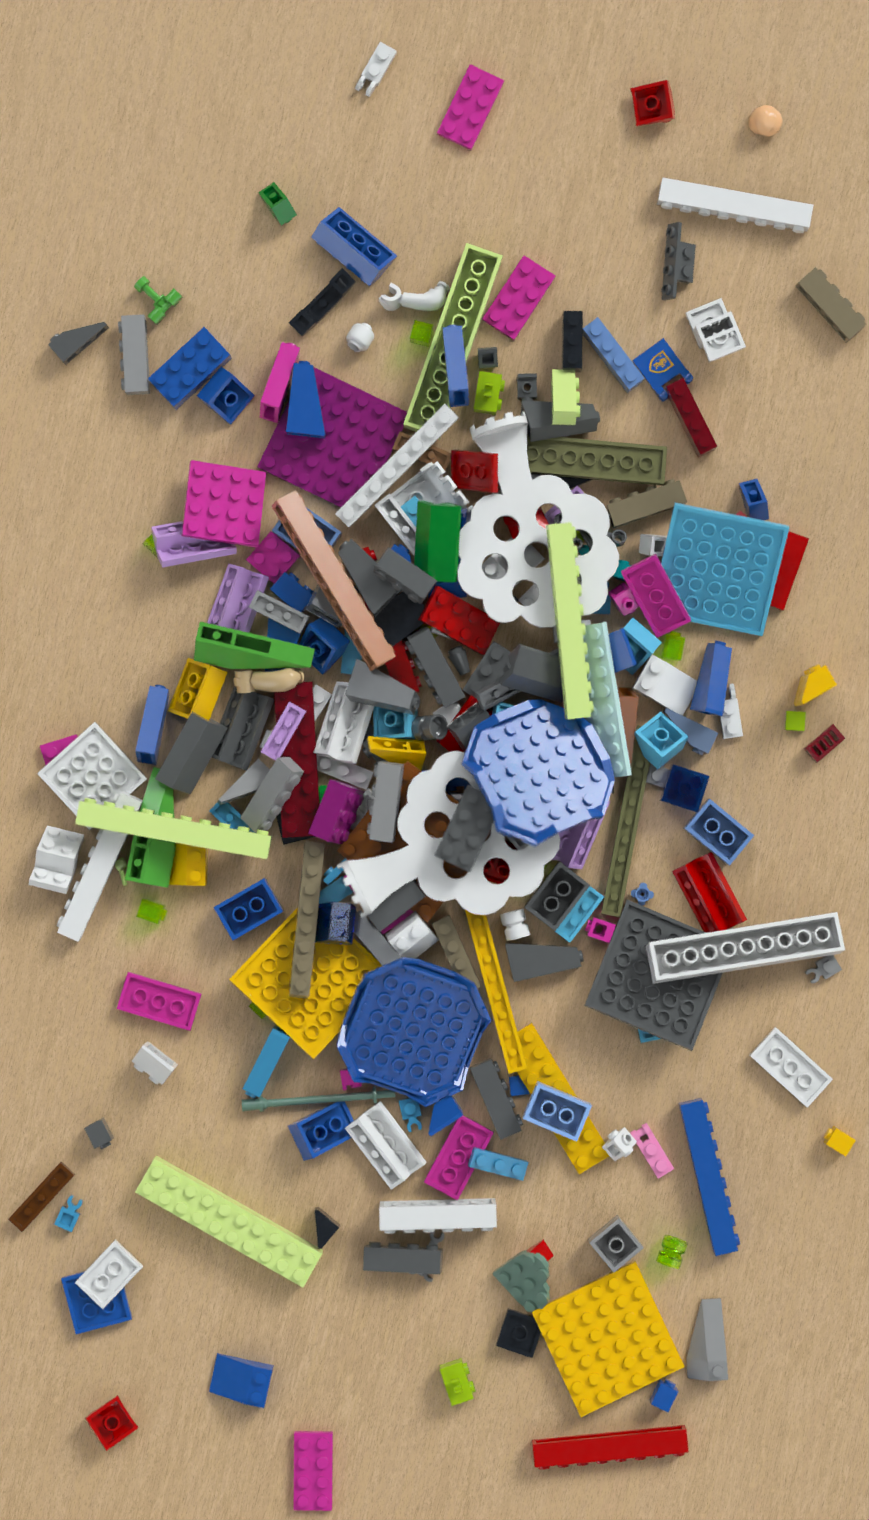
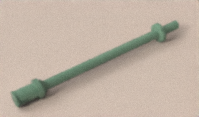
M373 1086V1091L268 1100L260 1096V1098L242 1099V1111L260 1110V1112H263L267 1107L373 1099L374 1104H377V1099L395 1097V1092L391 1090L376 1091V1086Z

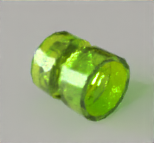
M664 1235L661 1243L663 1249L659 1250L656 1261L665 1266L680 1269L683 1260L681 1254H685L688 1242L674 1236Z

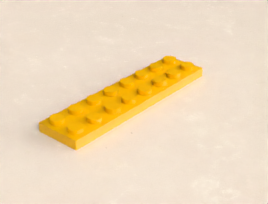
M530 1023L518 1030L527 1069L517 1073L530 1095L534 1090L536 1082L539 1081L577 1097L534 1025ZM587 1116L577 1142L554 1132L578 1174L583 1173L609 1157L608 1153L602 1148L605 1142L589 1116Z

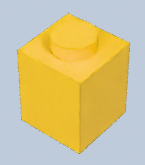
M835 1126L832 1129L829 1128L823 1137L825 1138L824 1143L845 1157L856 1142L854 1138Z

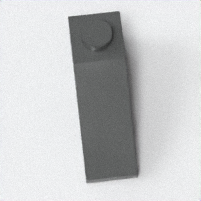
M105 322L65 331L61 334L57 333L50 339L48 345L63 363L67 365L109 327Z

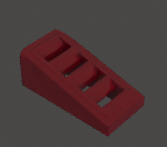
M832 724L805 746L804 750L815 763H818L839 745L845 737ZM831 730L838 737V740L835 741L829 734ZM827 736L833 744L829 745L823 737ZM819 741H821L825 745V747L827 748L826 750H824L819 745ZM814 745L821 752L820 755H818L816 751L812 748Z

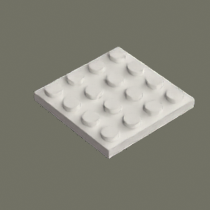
M96 722L91 724L37 773L76 816L79 801L90 798L95 799L96 804L104 805V801L112 802L115 795H119L122 791L131 794L147 779Z

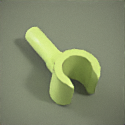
M122 857L116 860L115 867L119 871L123 886H125L127 881L125 880L123 869L128 865Z

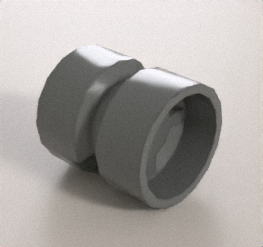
M440 714L418 716L412 722V733L419 741L442 739L447 734L448 723L444 716Z

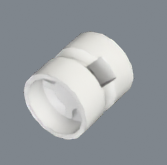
M524 909L500 915L502 925L506 926L504 933L507 941L530 935L528 924L524 923L526 919Z

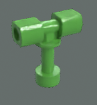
M143 276L136 282L134 288L138 292L144 291L154 301L153 306L155 308L148 317L158 325L166 316L164 313L171 306L175 307L183 297L174 288L167 296L164 294L159 296L149 286L150 281Z

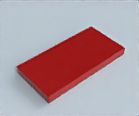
M788 531L770 604L771 607L784 611L809 538Z

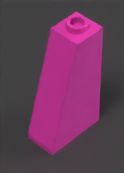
M281 342L260 401V418L275 423L279 421L292 381L294 363L298 362L300 347L293 343Z

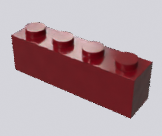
M684 378L667 385L664 390L668 393L671 405L697 457L699 458L715 450L718 446Z

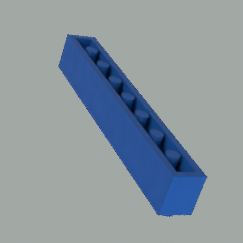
M702 1098L681 1102L679 1107L715 1256L738 1251L737 1245H740L738 1234H734L733 1226H736L734 1216L729 1214L728 1208L731 1207L729 1196H725L724 1189L727 1188L725 1178L721 1177L719 1171L722 1170L720 1158L717 1159L715 1151H718L717 1143L711 1137V1132H714L712 1122L708 1121L706 1115L709 1113L708 1104L703 1102Z

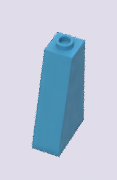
M276 1025L273 1027L243 1087L246 1090L245 1094L252 1098H256V1096L260 1098L290 1039Z

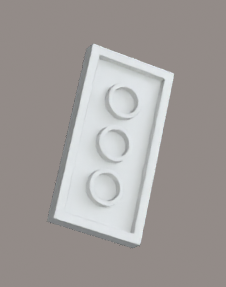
M776 1027L750 1054L758 1064L807 1108L833 1080Z

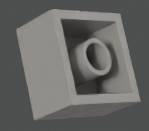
M618 1215L588 1238L591 1246L613 1272L617 1271L643 1249L641 1242Z

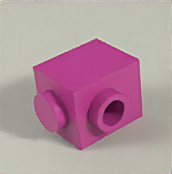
M624 582L608 592L617 610L623 616L632 614L639 607L630 588Z

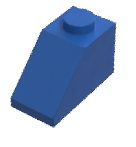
M758 479L739 483L747 516L759 520H768V502Z

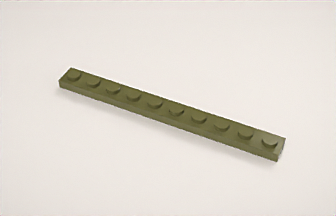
M637 725L636 731L642 726ZM635 736L632 763L630 764L632 775L627 776L601 911V914L620 917L650 763L643 756Z

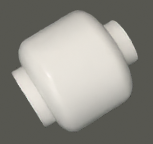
M367 323L354 324L346 336L349 348L356 352L366 351L374 339L372 327Z

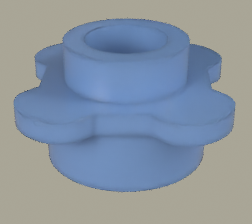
M640 883L636 890L633 889L631 891V896L635 897L638 904L643 906L646 901L654 897V893L647 888L646 883Z

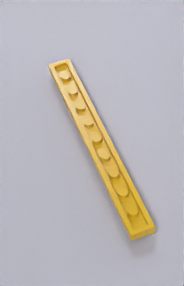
M465 909L508 1073L525 1070L527 1065L487 916L472 914Z

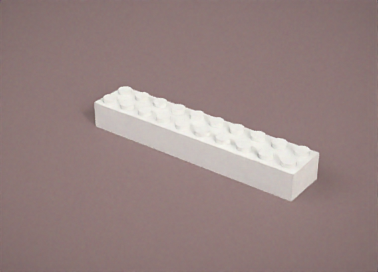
M837 912L653 941L646 945L653 984L835 955L845 950Z

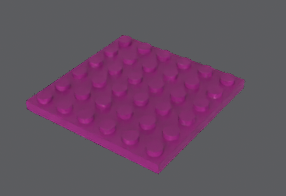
M314 367L326 434L325 439L287 435L288 402L257 468L341 508L389 460L400 431H403L407 412Z

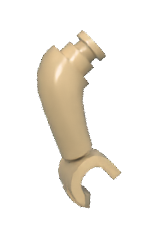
M291 668L273 672L234 671L235 677H233L237 693H250L255 690L285 692L295 688L297 683L304 681L303 671L301 669L292 670Z

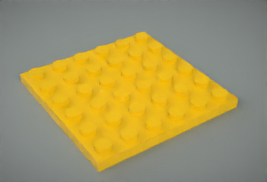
M318 906L308 999L289 997L298 907L229 979L234 986L312 1059L340 1032L355 989L364 974L383 966L320 906Z
M636 1261L548 1302L544 1308H539L532 1312L580 1417L685 1367Z

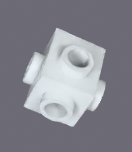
M624 1127L619 1131L613 1130L607 1136L609 1140L602 1148L615 1162L619 1158L627 1157L633 1152L632 1147L637 1141Z

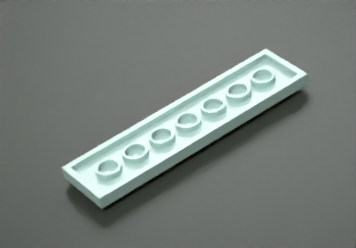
M607 622L585 625L586 635H583V643H587L588 654L585 655V662L589 663L590 673L587 674V682L591 683L592 692L589 693V701L593 702V712L591 717H586V720L593 725L611 759L614 777L629 776L632 774Z

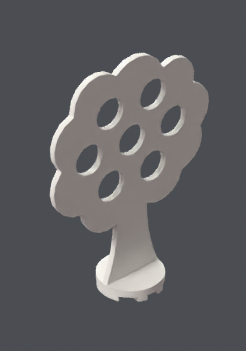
M522 411L521 416L513 417V413L509 412L505 413L501 420L495 421L494 417L486 419L485 424L475 429L474 425L470 427L472 440L482 452L498 453V483L502 495L490 494L477 501L471 511L470 521L460 530L459 558L461 561L457 571L458 582L462 590L470 597L482 599L485 612L496 622H512L521 615L531 625L539 628H552L556 626L550 563L548 562L541 568H535L530 566L524 558L525 548L531 543L539 542L548 547L546 529L542 528L536 521L538 508L544 504L555 505L561 512V523L571 522L572 527L575 526V530L587 532L592 539L591 550L587 554L579 555L575 558V563L579 565L582 596H579V603L583 604L584 615L595 613L605 603L608 594L607 581L615 574L619 565V553L615 543L607 536L610 526L609 514L604 504L596 497L587 494H572L568 484L561 478L553 475H541L532 480L527 456L528 421L526 414ZM509 516L517 521L519 534L514 540L504 542L495 536L493 525L498 518ZM498 554L506 559L508 571L503 578L493 580L483 573L482 563L487 556ZM521 580L533 582L538 589V599L530 606L520 605L513 598V587Z
M452 751L439 757L431 770L418 774L408 786V803L399 814L398 831L402 839L409 845L400 850L373 858L346 860L338 864L337 867L338 869L343 867L347 875L343 879L346 886L352 885L356 894L352 896L355 904L360 902L364 913L360 914L362 918L371 914L394 891L418 878L420 888L430 898L438 901L456 899L462 908L472 914L487 915L503 907L509 896L523 897L532 893L540 886L544 876V865L552 860L559 850V833L536 847L528 844L522 850H513L505 843L504 835L496 832L495 824L493 823L490 837L484 842L471 872H468L460 879H453L447 876L443 869L444 860L434 856L442 838L429 836L425 831L424 821L430 813L436 811L446 814L451 821L458 804H454L446 797V785L451 779L457 777L464 778L471 786L481 790L474 776L461 765L465 752ZM495 857L505 860L510 869L507 880L498 885L488 882L483 874L486 862Z

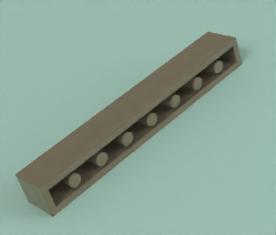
M306 841L304 844L289 997L308 999L310 994L325 843Z

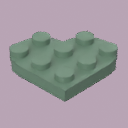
M527 1250L519 1252L492 1273L528 1312L544 1308L550 1300V1287L546 1282L550 1276L548 1270L549 1263L538 1252L536 1254L527 1252Z

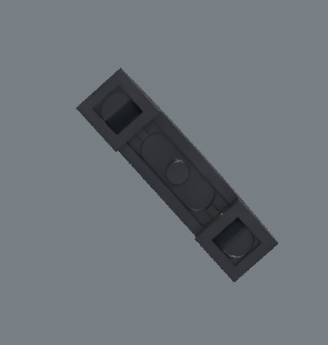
M343 268L289 322L302 337L321 321L356 283Z

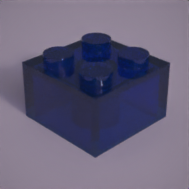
M671 764L659 801L698 813L710 776Z

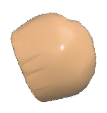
M770 105L757 107L749 117L750 130L763 136H773L778 133L783 122L780 112Z

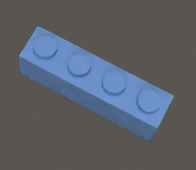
M598 317L583 328V336L627 393L643 382L644 377Z

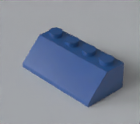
M340 207L320 221L311 236L318 245L327 250L368 286L378 280L397 257L394 252Z

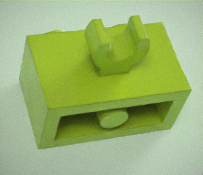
M479 371L473 412L496 415L497 410L501 411L502 399H499L500 391L504 392L505 380H502V374Z
M462 1358L441 1364L440 1372L451 1406L474 1399L473 1393L476 1390L473 1381L469 1382L467 1374H470L467 1362L463 1363Z

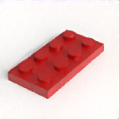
M439 586L434 587L419 618V621L480 655H485L500 622L491 619L487 613Z

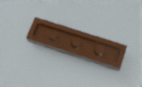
M60 1162L8 1220L23 1232L72 1179L75 1173L63 1162Z

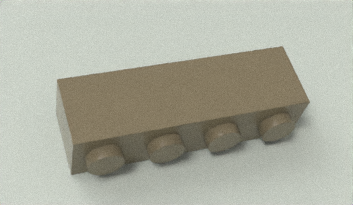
M815 267L797 283L796 287L847 343L866 326L865 318L861 313H856L852 309V303L839 294L840 290L836 285L830 284L827 281V276L821 269L818 270Z
M674 479L665 481L664 486L658 488L656 485L650 486L645 489L646 492L640 494L638 491L627 495L628 498L620 500V497L610 500V504L606 506V509L610 515L613 529L673 509L674 503L686 504L687 500L680 480L676 482Z
M450 915L433 922L432 925L452 970L474 982L477 988L481 987Z

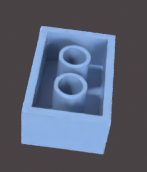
M537 1081L522 1117L524 1120L577 1142L592 1105L587 1101Z

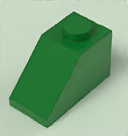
M275 182L258 192L281 226L297 216L288 198Z

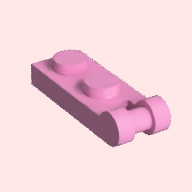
M645 1123L641 1125L642 1128L637 1131L633 1130L630 1133L637 1141L638 1147L659 1179L672 1171L674 1167L648 1124ZM647 1134L649 1138L642 1142L640 1137Z

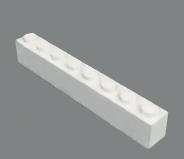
M662 178L657 205H661V208L672 209L673 207L679 208L681 212L685 213L695 211L699 212L698 214L702 216H710L712 214L724 220L734 218L740 223L751 221L755 222V225L758 226L773 225L775 229L779 230L790 228L796 233L808 231L813 211L812 204Z
M444 404L335 514L348 527H351L459 417L447 404Z
M124 791L120 792L119 795L116 794L112 803H116L115 807L123 808V805L135 807V811H139L143 800ZM105 829L99 830L96 837L99 841L96 847L92 846L88 857H90L88 865L84 864L80 874L83 876L81 881H76L72 892H75L72 899H68L64 907L67 912L64 917L61 916L56 926L59 929L57 933L77 942L80 941L128 834Z

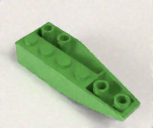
M200 621L195 641L194 661L228 669L311 668L315 649Z
M153 767L140 812H142V808L154 810L153 814L161 815V812L173 814L174 818L173 789L155 779L161 768ZM134 835L125 880L168 888L176 851L175 842Z

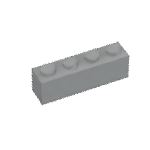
M145 315L121 316V321H118L119 333H122V340L119 341L120 352H123V359L120 360L121 371H124V378L121 379L122 390H125L127 395L150 394Z
M278 757L240 818L254 832H257V829L269 830L273 820L281 812L283 804L291 796L295 785L300 782V777L304 771L290 757Z
M380 761L378 765H375L374 777L377 778L376 784L372 786L374 803H371L369 815H372L371 823H368L367 834H370V840L391 843L395 841L404 764Z

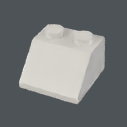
M416 911L385 934L388 942L398 954L406 958L416 959L439 941V938Z
M148 1041L132 1060L135 1063L134 1067L141 1073L145 1071L149 1074V1079L157 1085L158 1083L163 1084L178 1065Z

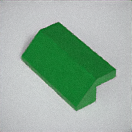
M424 500L417 501L414 565L437 580V582H457L461 506L448 502L434 504Z

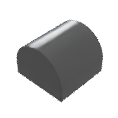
M497 347L477 348L479 368L498 367Z

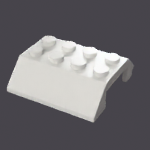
M438 461L434 464L432 462L426 464L420 469L418 474L374 505L414 557L416 526L401 508L412 497L416 496L419 501L424 500L434 504L448 502L461 506L460 530L471 519L473 506L471 505L467 508L468 499L460 490L458 492L454 491L457 485L449 475L442 476L446 471Z

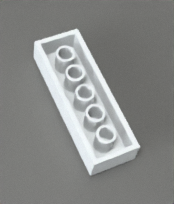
M495 1198L380 1201V1231L384 1230V1233L387 1234L396 1233V1230H403L404 1233H414L418 1229H423V1232L427 1233L434 1232V1229H442L443 1232H453L456 1228H462V1231H473V1228L491 1231L494 1227H497Z

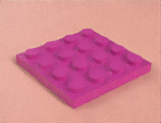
M191 460L189 463L181 536L257 548L259 546L266 472Z

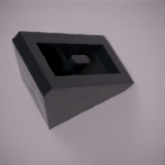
M315 1207L318 1249H322L339 1229L340 1224L320 1207Z

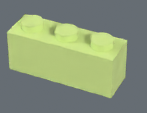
M552 369L553 425H576V417H580V405H577L580 400V392L576 391V389H579V378L575 377V370Z

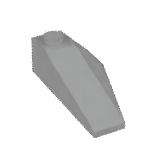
M721 1298L701 1299L686 1357L687 1378L705 1381L728 1380Z

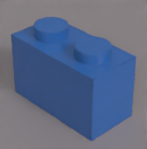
M284 572L270 590L288 606L303 613L314 591L307 585L302 587L298 583L300 579L292 572L289 575Z

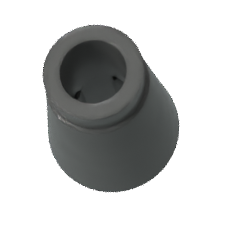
M462 645L449 650L448 658L459 674L463 675L470 672L466 650L463 649Z

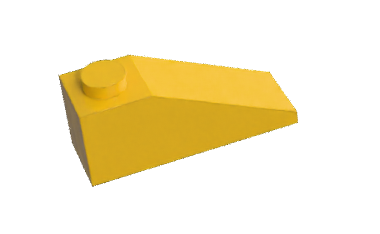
M368 736L367 741L371 753L388 762L405 764L406 761H409L419 770L422 769L426 757L424 741Z

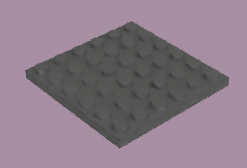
M627 900L584 1006L692 1051L722 973L653 984L646 945L653 941L704 934L706 932Z

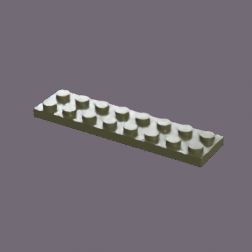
M527 434V456L531 474L664 486L666 446L566 437L530 442Z

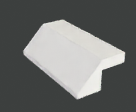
M336 681L313 753L339 762L356 764L374 706L350 701L345 695L349 682Z
M381 1101L345 1127L346 1131L391 1190L427 1163Z

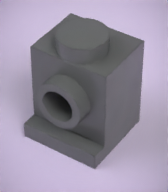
M537 373L517 374V400L533 401V399H537ZM524 385H530L531 389L526 391Z

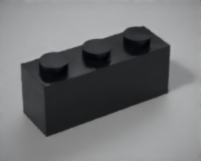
M563 311L562 369L575 370V372L582 371L583 311Z

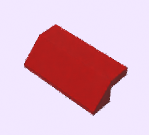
M712 851L672 871L704 932L710 933L727 930L747 920Z

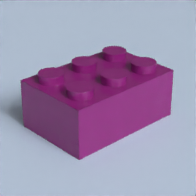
M330 779L309 834L327 842L337 844L346 842L350 835L351 825L357 818V810L363 803L365 791L347 783Z

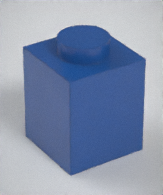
M659 1379L649 1399L650 1403L669 1412L678 1394V1389L675 1387L676 1384L667 1379L665 1381Z

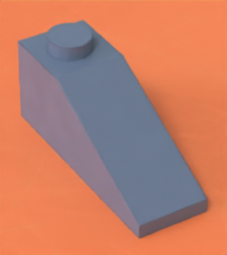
M665 708L663 713L688 736L686 742L689 746L693 747L692 751L699 755H703V753L709 754L718 732Z

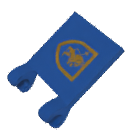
M664 338L632 360L662 402L668 399V393L662 386L678 374L684 378L686 384L693 381L692 374L685 368Z

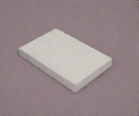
M115 1239L75 1283L95 1303L104 1309L139 1272L143 1265Z

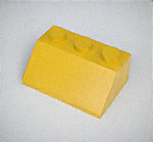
M188 658L168 711L187 719L194 712L209 721L222 685L225 682L227 672Z
M818 664L804 671L805 675L800 678L794 705L795 707L803 705L837 686L826 665L820 666Z
M175 842L176 851L169 885L206 886L208 848Z

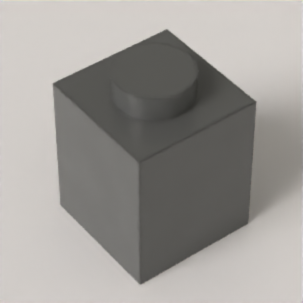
M104 1117L84 1128L94 1149L98 1147L104 1149L111 1145L110 1141L114 1139Z

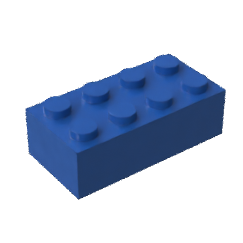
M203 327L156 370L148 380L177 410L212 378L220 367L225 366L232 357L213 335Z

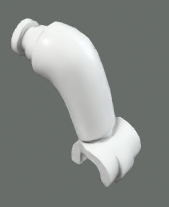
M439 281L434 289H429L424 294L407 292L401 294L400 288L391 283L389 285V292L395 296L381 295L379 302L388 311H395L400 306L422 311H435L445 305L446 295L450 291V287L445 282Z

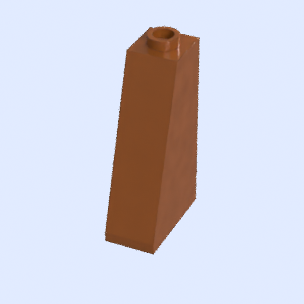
M617 687L631 764L639 697L632 688Z

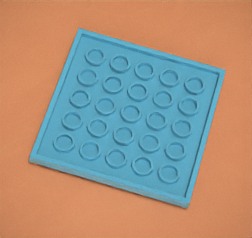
M674 503L661 564L686 608L691 622L763 636L789 526Z

